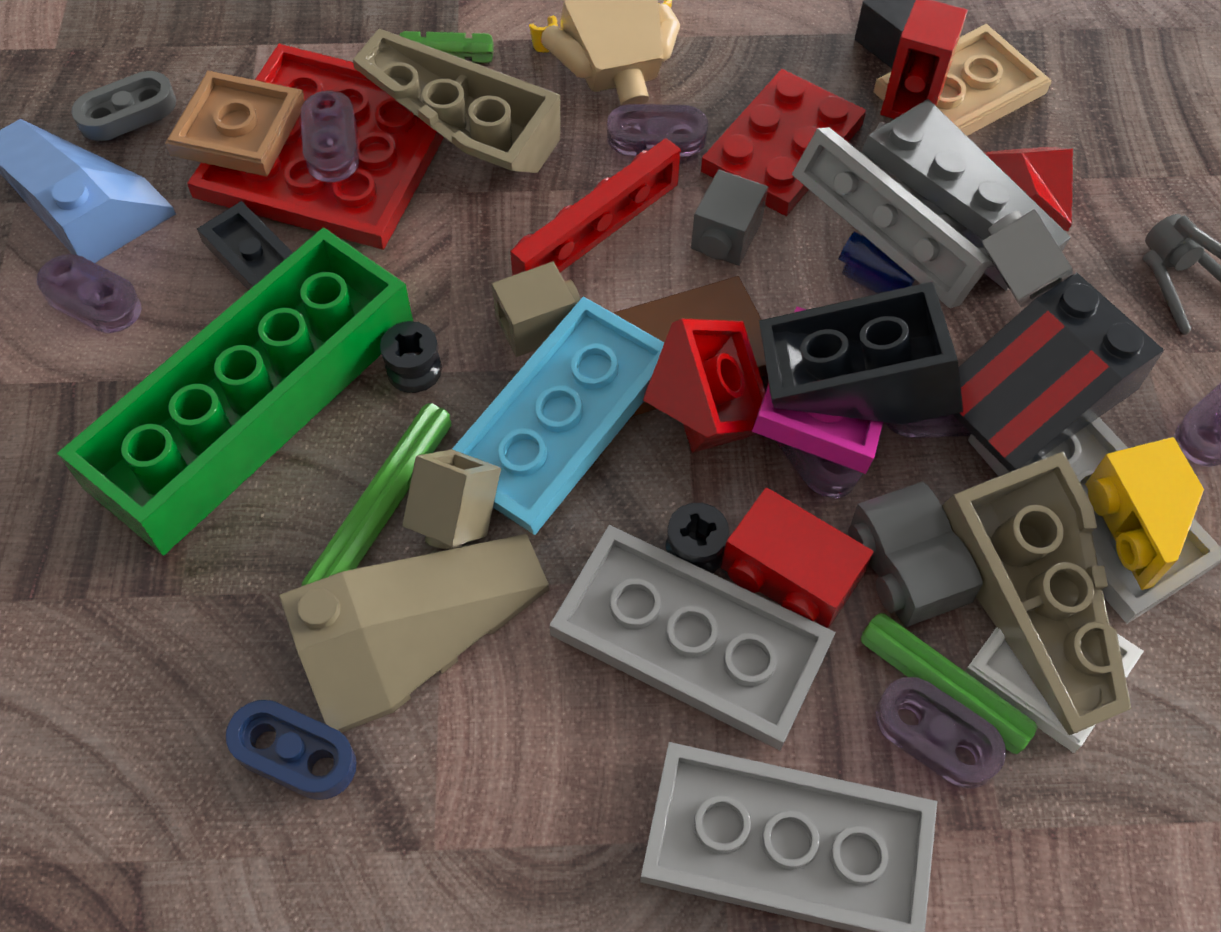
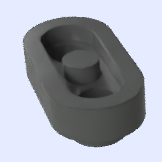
M143 71L83 94L74 102L71 111L78 129L84 137L95 141H107L165 118L175 108L176 96L169 79L164 74L156 71Z

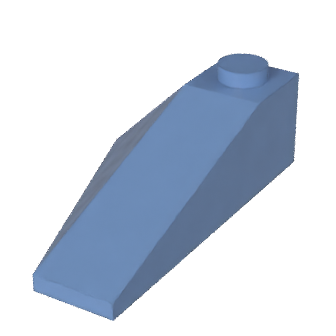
M22 119L0 130V174L85 269L176 214L174 208L144 177Z

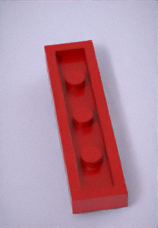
M667 138L663 139L650 150L640 152L628 166L617 174L600 181L592 192L577 203L564 207L552 221L537 232L524 236L510 250L512 276L553 261L561 273L678 185L681 149Z

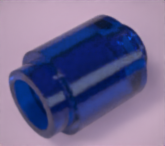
M855 231L847 240L838 260L845 263L842 275L877 294L910 287L915 281L910 274L864 235Z

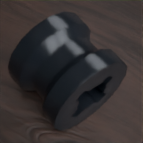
M413 321L398 323L386 331L381 339L380 350L389 382L396 389L406 393L426 391L435 385L442 371L435 333L427 325ZM409 352H420L419 355H416L415 353H410V354H407V353H409Z
M689 503L681 506L671 515L668 523L666 552L713 574L722 565L726 541L729 538L728 522L723 513L706 503ZM696 531L707 537L706 541L697 537Z

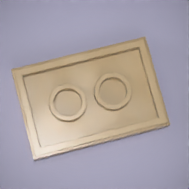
M985 24L959 38L937 108L968 136L1045 95L1052 80L989 25ZM891 72L876 80L874 93L883 101Z

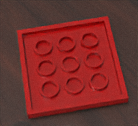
M278 43L255 80L303 90L306 104L268 176H262L200 163L187 183L192 198L228 208L242 201L257 216L316 232L324 227L341 239L384 250L444 137L356 70L353 62Z

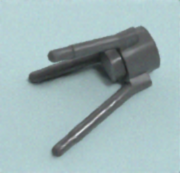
M1173 214L1158 222L1147 234L1145 243L1150 248V251L1143 256V260L1154 272L1179 331L1182 334H1188L1191 331V326L1166 267H1174L1177 271H1182L1198 262L1221 283V265L1204 251L1205 248L1221 259V243L1197 228L1186 215Z

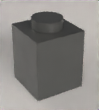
M718 169L694 214L691 249L702 252L710 258L721 259L740 266L762 223L768 186Z

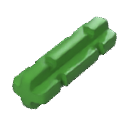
M403 31L400 33L401 37L464 60L472 58L473 63H490L493 59L492 35L488 33H472V38H466V33L426 32V37H421L420 31Z

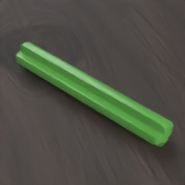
M428 403L421 408L302 581V586L343 571L357 568L409 490L416 456L433 453L451 427L450 414L444 408H439L433 403Z

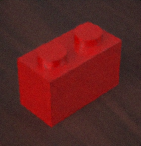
M915 0L899 41L880 115L896 119L927 99L937 107L968 13L967 9L934 0Z
M766 487L726 541L721 568L728 572L731 580L739 587L752 593L761 592L782 607L829 629L863 578L874 551Z

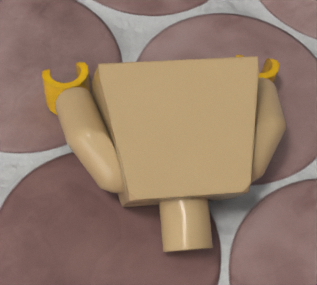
M564 0L560 22L561 28L558 27L557 18L554 15L547 18L548 26L536 27L532 23L529 24L533 48L541 53L551 52L577 77L586 79L592 91L598 92L616 88L621 108L634 109L649 101L645 82L655 79L658 76L662 63L671 57L680 29V23L671 9L672 0H664L661 4H658V0Z

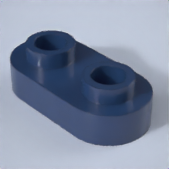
M256 700L244 705L232 716L227 726L226 743L228 749L244 768L307 798L314 800L332 798L343 792L355 775V753L347 738L340 731L275 701ZM270 731L276 733L275 741L271 746L265 749H257L255 747L256 741L261 734ZM322 758L334 759L333 768L329 773L323 776L312 774L313 766L318 760Z

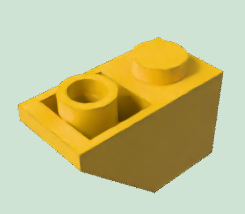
M1174 437L1106 454L1085 484L1088 489V498L1094 511L1103 517L1116 541V550L1121 563L1125 568L1132 571L1141 590L1154 587L1178 560L1204 491L1203 486Z

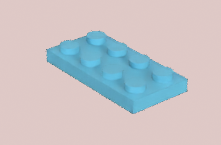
M583 296L452 448L455 451L501 467L493 508L533 535H536L644 402L643 398L664 342Z

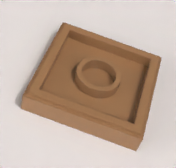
M207 71L165 142L169 154L173 157L268 176L306 104L303 90Z

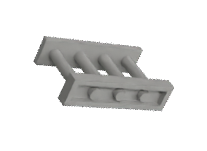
M881 122V123H879V125L877 126L876 130L879 129V128H881L882 126L886 125L887 123H886V122ZM830 127L817 128L792 175L920 284L933 281L941 302L949 308L961 305L983 273L1004 290H1009L993 264L992 259L985 251L982 244L983 239L868 156L859 152Z

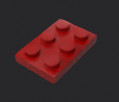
M781 69L703 155L701 172L714 178L719 169L768 186L765 206L787 217L809 190L792 173L817 128L830 127L844 140L849 142L863 125L866 110Z

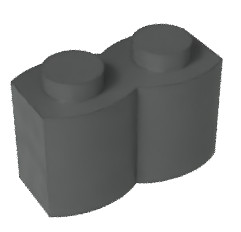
M920 482L857 504L851 526L848 528V536L874 551L869 565L878 574L876 579L877 594L883 607L889 613L895 612L901 622L908 627L973 603L983 585L981 575L968 549L952 531L941 503L926 483Z

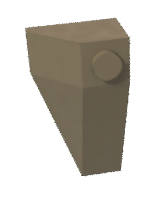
M380 28L353 59V65L356 70L464 153L511 171L538 173L560 141V94Z
M1064 452L1052 455L951 496L942 507L947 515L952 531L968 549L981 575L983 585L976 598L995 626L1001 629L1005 636V641L1068 735L1080 732L1130 710L1131 703L1116 629L1109 625L1103 589L1108 587L1105 567L1098 566L1092 531L1097 529L1094 509Z
M522 534L343 571L280 594L279 597L298 655L325 724L342 733L395 712L411 699L410 693L438 671L443 674L458 662L457 656L485 634H494L549 590V583L528 535Z

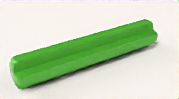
M878 613L864 629L860 639L862 644L1011 753L1018 754L1023 751L1034 737L1038 727L1034 720L886 614Z

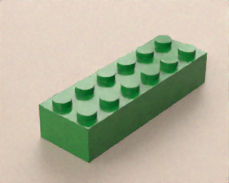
M323 227L57 454L83 490L164 556L382 354L380 350L381 339L389 328L398 323L413 321L406 283Z

